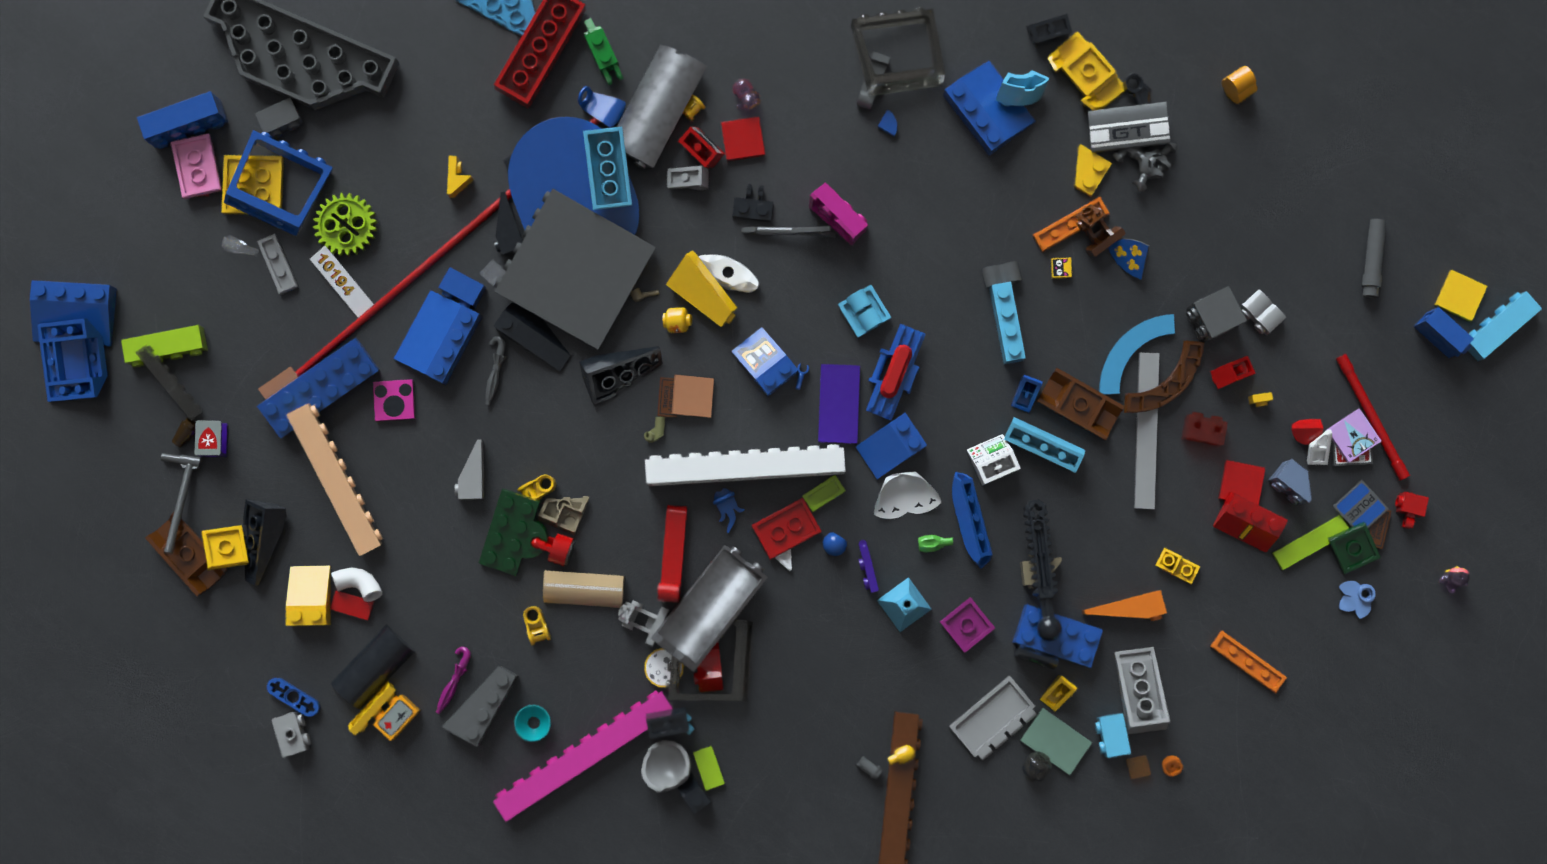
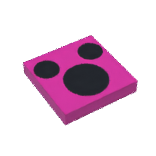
M412 379L373 382L375 421L415 419L414 384Z

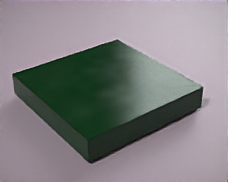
M1365 522L1327 538L1344 574L1381 558Z

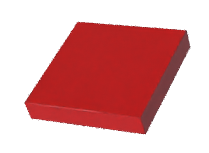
M759 117L721 122L727 161L765 156Z
M1226 460L1218 499L1226 500L1231 491L1259 505L1265 468Z

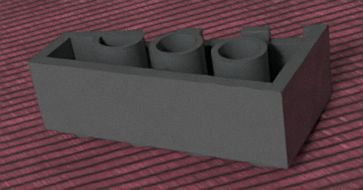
M498 666L442 728L476 747L479 746L519 675L502 666Z

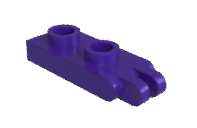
M860 540L858 545L861 559H858L861 571L865 570L866 578H863L865 589H869L870 593L879 591L867 542Z

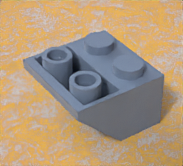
M1293 459L1282 462L1269 479L1272 483L1271 486L1280 493L1281 491L1287 495V499L1294 505L1309 503L1311 501L1308 471Z

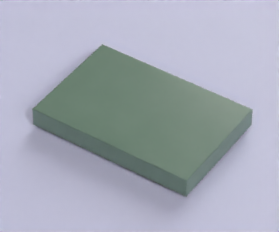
M1044 708L1040 710L1020 739V741L1069 775L1092 744L1090 740Z

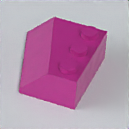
M826 182L810 195L809 208L850 245H853L867 230L868 221L861 214H857L853 207L844 201Z

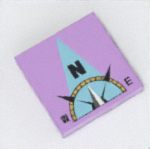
M1360 408L1326 429V431H1332V441L1347 463L1381 442V439Z

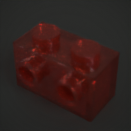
M1192 412V414L1185 416L1181 439L1219 447L1224 445L1228 422L1222 421V417L1211 416V418L1203 417L1204 414L1199 412Z

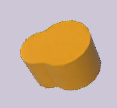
M1247 66L1239 68L1222 80L1225 93L1235 104H1239L1257 91L1255 75Z

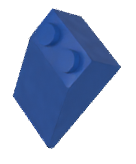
M904 413L856 446V449L876 479H879L924 449L927 444L907 414Z

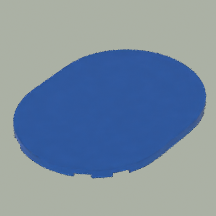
M575 117L552 118L532 127L519 140L510 158L508 183L524 230L528 225L532 226L535 221L532 217L536 209H541L544 205L542 199L545 193L555 189L635 235L639 222V205L630 176L629 184L632 206L593 210L583 131L601 129L599 126Z

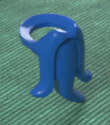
M723 488L721 492L715 493L713 504L718 507L721 513L719 522L724 521L725 513H727L730 519L727 527V533H729L736 520L733 509L737 512H743L745 509L737 506L734 492Z

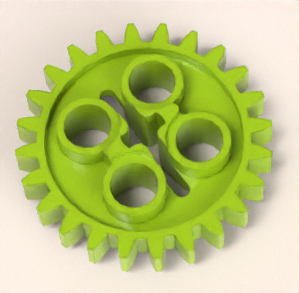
M340 193L339 199L333 195V201L326 199V206L320 204L323 210L316 211L319 218H313V220L318 225L313 226V228L319 231L315 236L317 238L322 237L318 242L320 244L325 243L324 246L328 249L331 248L332 254H335L338 250V255L340 256L343 255L344 251L347 256H350L351 251L357 255L358 248L364 251V244L371 245L368 239H375L371 232L377 231L372 226L377 223V220L371 219L376 214L369 212L372 207L370 205L365 206L366 200L360 201L358 195L353 199L351 193L345 198L344 194ZM343 207H348L346 215H340V210ZM332 214H336L345 223H348V225L352 227L355 231H357L359 235L356 236L355 234H353L349 229L344 227L339 221L333 218ZM358 219H363L361 227H355V222ZM335 222L336 227L333 230H328V224ZM345 234L351 235V239L348 242L342 241Z

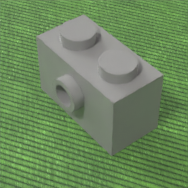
M296 711L271 719L282 757L310 749L311 740L308 733L305 734L303 728L305 720L302 714Z

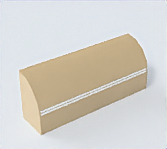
M544 571L543 601L544 603L620 608L623 605L625 576Z

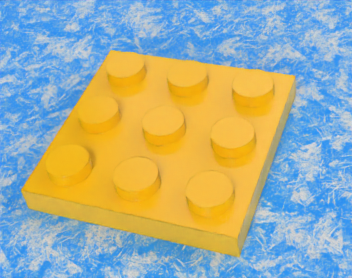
M224 155L221 211L223 214H247L224 203L226 192L242 155ZM249 156L237 188L282 209L284 158L282 156Z

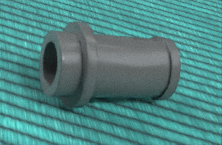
M864 756L856 765V767L870 775V779L874 778L876 780L882 772L879 765L877 767Z

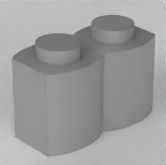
M1260 289L1240 306L1247 320L1251 319L1255 323L1254 327L1260 334L1268 335L1286 318L1283 312Z

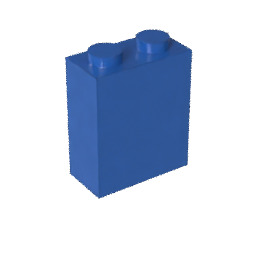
M1440 307L1427 312L1414 326L1448 358L1458 357L1461 353L1465 354L1472 345L1470 343L1474 340Z

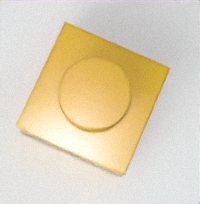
M1272 392L1249 396V405L1255 404L1256 407L1267 406V402L1273 400Z

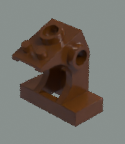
M1092 204L1076 215L1078 219L1076 224L1082 232L1085 231L1092 242L1091 245L1085 248L1088 255L1096 257L1126 233L1122 227L1117 226L1110 230L1103 220L1107 215L1100 207L1096 208ZM1097 222L1100 229L1093 233L1091 227Z

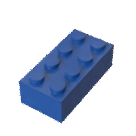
M211 91L137 117L144 139L158 149L167 147L168 143L187 139L188 136L193 134L201 135L207 129L221 128L224 126V123L228 122L221 100Z
M1024 605L1013 643L1091 668L1102 635V629L1054 614V617L1062 625V633L1057 640L1045 641L1041 639L1037 632V624L1042 619L1041 609Z

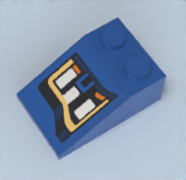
M762 327L731 351L767 397L798 373L796 366Z

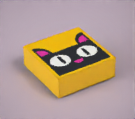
M1051 258L1052 279L1072 277L1071 258Z

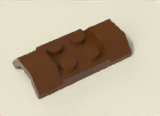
M1059 368L1054 370L1037 402L1053 410L1058 415L1105 441L1118 416L1124 409L1122 404Z
M173 512L168 521L158 530L147 535L145 539L192 592L199 596L216 584L228 569L208 570L203 540L182 518L172 554L164 553L174 515Z

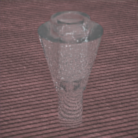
M231 234L228 237L224 236L221 244L224 252L246 253L257 257L259 249L247 246V244Z

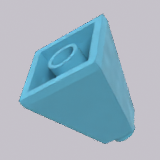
M909 577L877 600L899 632L932 610ZM906 600L909 601V603H910V607H909V608H905V607H904V605H903L904 601H906Z

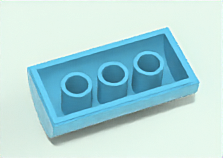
M614 127L583 131L593 210L632 206L623 128Z

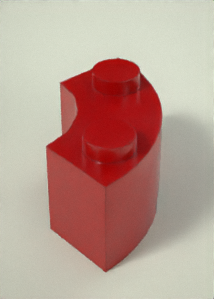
M719 640L699 664L697 673H694L695 685L699 684L700 692L723 690Z

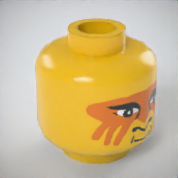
M669 308L663 314V327L669 333L687 332L689 326H692V315L688 314L686 308Z

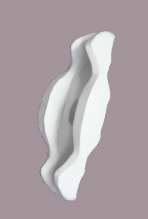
M722 255L699 256L722 288L730 291L751 293L759 287L758 279L742 263ZM726 267H731L734 270V274L730 278L723 276L722 272Z

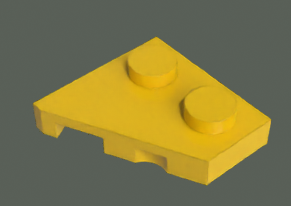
M1080 144L1078 147L1074 187L1091 197L1112 163L1098 154L1092 153L1090 149Z

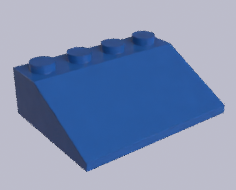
M990 61L958 79L947 87L943 93L944 98L989 156L1036 122L1024 106H1005L1001 102L996 101L1004 79Z
M31 280L30 310L33 342H39L37 324L87 318L103 337L104 346H112L117 289L111 285Z
M430 290L394 359L446 386L482 316Z

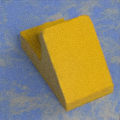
M449 156L447 195L450 198L457 196L474 180L470 175H459V173H462V162H459L457 156Z

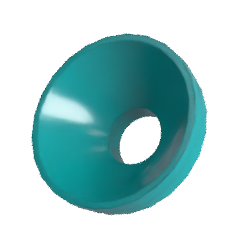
M525 706L515 717V730L526 741L541 740L550 730V716L540 706ZM531 717L539 719L540 725L538 728L533 729L528 725Z

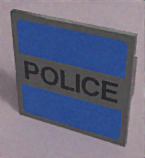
M1363 480L1357 483L1333 506L1351 527L1365 522L1368 528L1389 509Z

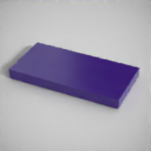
M821 364L818 442L857 444L859 365Z

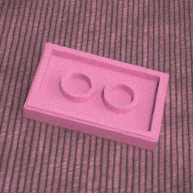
M210 134L171 142L183 199L222 191Z

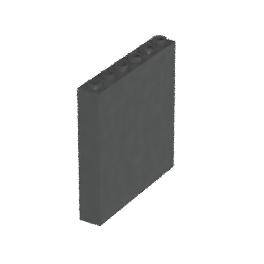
M552 189L551 192L547 191L542 199L544 202L542 208L536 209L532 217L535 219L532 226L528 225L523 232L525 238L522 244L518 242L514 248L513 253H515L513 260L508 259L503 268L506 271L504 276H499L494 284L495 292L590 346L599 349L656 247Z

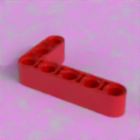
M667 505L661 583L658 586V601L680 602L687 506Z

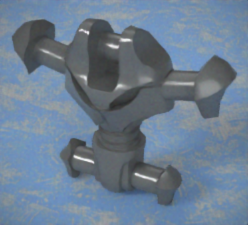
M1170 142V144H1164L1160 151L1156 149L1149 152H1143L1141 147L1121 149L1117 154L1114 153L1113 157L1117 162H1123V158L1128 155L1131 159L1138 161L1139 174L1141 176L1138 181L1135 180L1132 184L1136 186L1139 193L1147 190L1145 184L1147 179H1161L1164 177L1162 171L1170 169L1171 164L1167 160L1166 155L1169 152L1175 153L1177 151V144Z

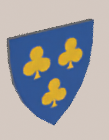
M1120 239L1109 246L1108 249L1117 264L1127 273L1142 280L1150 245L1134 239Z

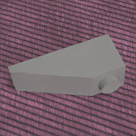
M483 440L476 441L458 478V484H455V496H458L459 500H484Z

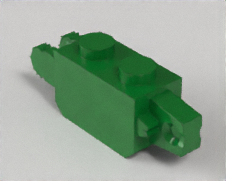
M591 18L584 21L588 30L584 33L586 42L608 85L613 84L612 78L608 74L611 70H615L619 80L624 79L603 28L600 26L595 27Z

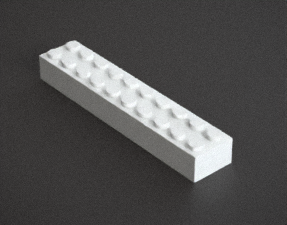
M839 444L827 445V449H820V446H808L807 450H800V447H789L788 451H780V448H770L768 452L760 453V449L748 450L746 454H741L740 451H729V455H721V452H709V456H702L701 453H690L689 457H682L681 454L669 455V458L662 459L661 455L649 456L650 459L645 460L646 484L648 486L840 475L845 473L844 448H839Z

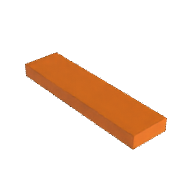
M1099 197L1033 234V238L1040 250L1044 252L1081 231L1076 224L1078 222L1076 215L1090 204L1096 208L1100 207L1106 215H1109L1110 213L1102 199Z
M1220 631L1210 646L1275 694L1287 679L1285 675L1224 631Z

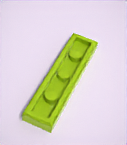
M1338 515L1274 551L1272 554L1281 570H1284L1330 544L1327 538L1345 531L1349 527L1343 517Z

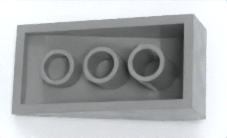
M1154 647L1115 652L1127 733L1135 734L1167 729L1170 719Z

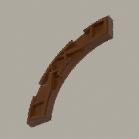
M1184 341L1177 366L1171 375L1160 385L1141 393H1125L1124 413H1140L1154 410L1178 397L1194 378L1193 376L1201 363L1204 342Z

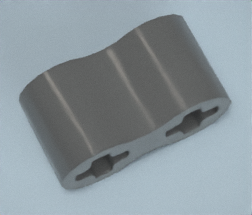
M1018 261L993 265L982 269L986 288H990L994 284L1005 282L1013 284L1022 281Z

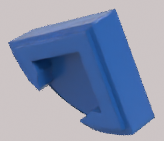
M887 110L878 128L895 137L897 121L895 116Z

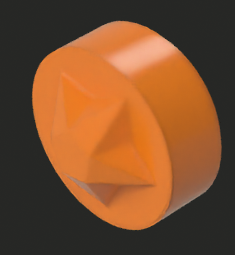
M1167 756L1162 761V769L1166 775L1177 776L1181 773L1183 765L1177 756Z

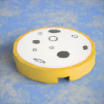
M660 648L648 655L644 671L647 679L652 684L658 687H669L680 680L684 664L663 648Z

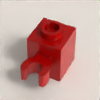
M1402 492L1397 496L1395 501L1396 512L1405 514L1401 527L1413 528L1415 517H1425L1429 497L1409 492Z

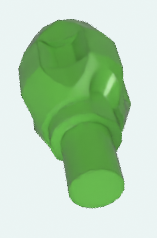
M925 535L918 538L920 552H934L944 548V546L953 545V538H943L936 535Z

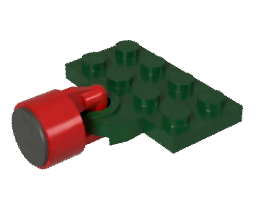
M502 489L479 564L516 576L522 558L537 557L543 551L550 552L549 562L565 566L570 560L575 541L574 538L557 533L555 538L548 536L547 528L541 522L535 520L540 504L539 500Z

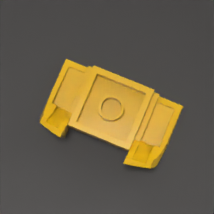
M1078 31L1048 56L1055 74L1062 69L1085 96L1081 103L1093 111L1103 109L1125 92L1123 83L1117 77L1116 70L1092 43L1087 42Z

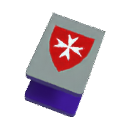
M196 421L195 455L200 457H227L228 424L222 423V421Z

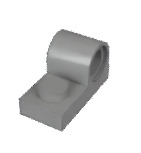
M693 166L668 169L667 188L708 189V168Z

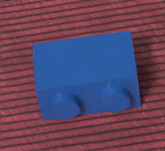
M449 267L438 287L443 291V296L451 300L454 297L460 300L459 304L470 308V306L476 308L486 290L483 284Z

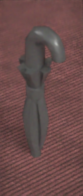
M501 336L493 337L489 343L490 345H495L498 342L496 354L493 353V370L487 380L486 405H490L497 391L500 365L506 359V356H504L506 343L505 339Z

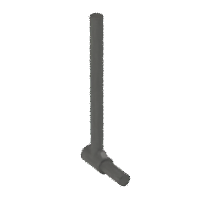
M165 453L161 455V461L179 463L185 469L164 553L172 554L192 472L201 468L202 457L178 456Z

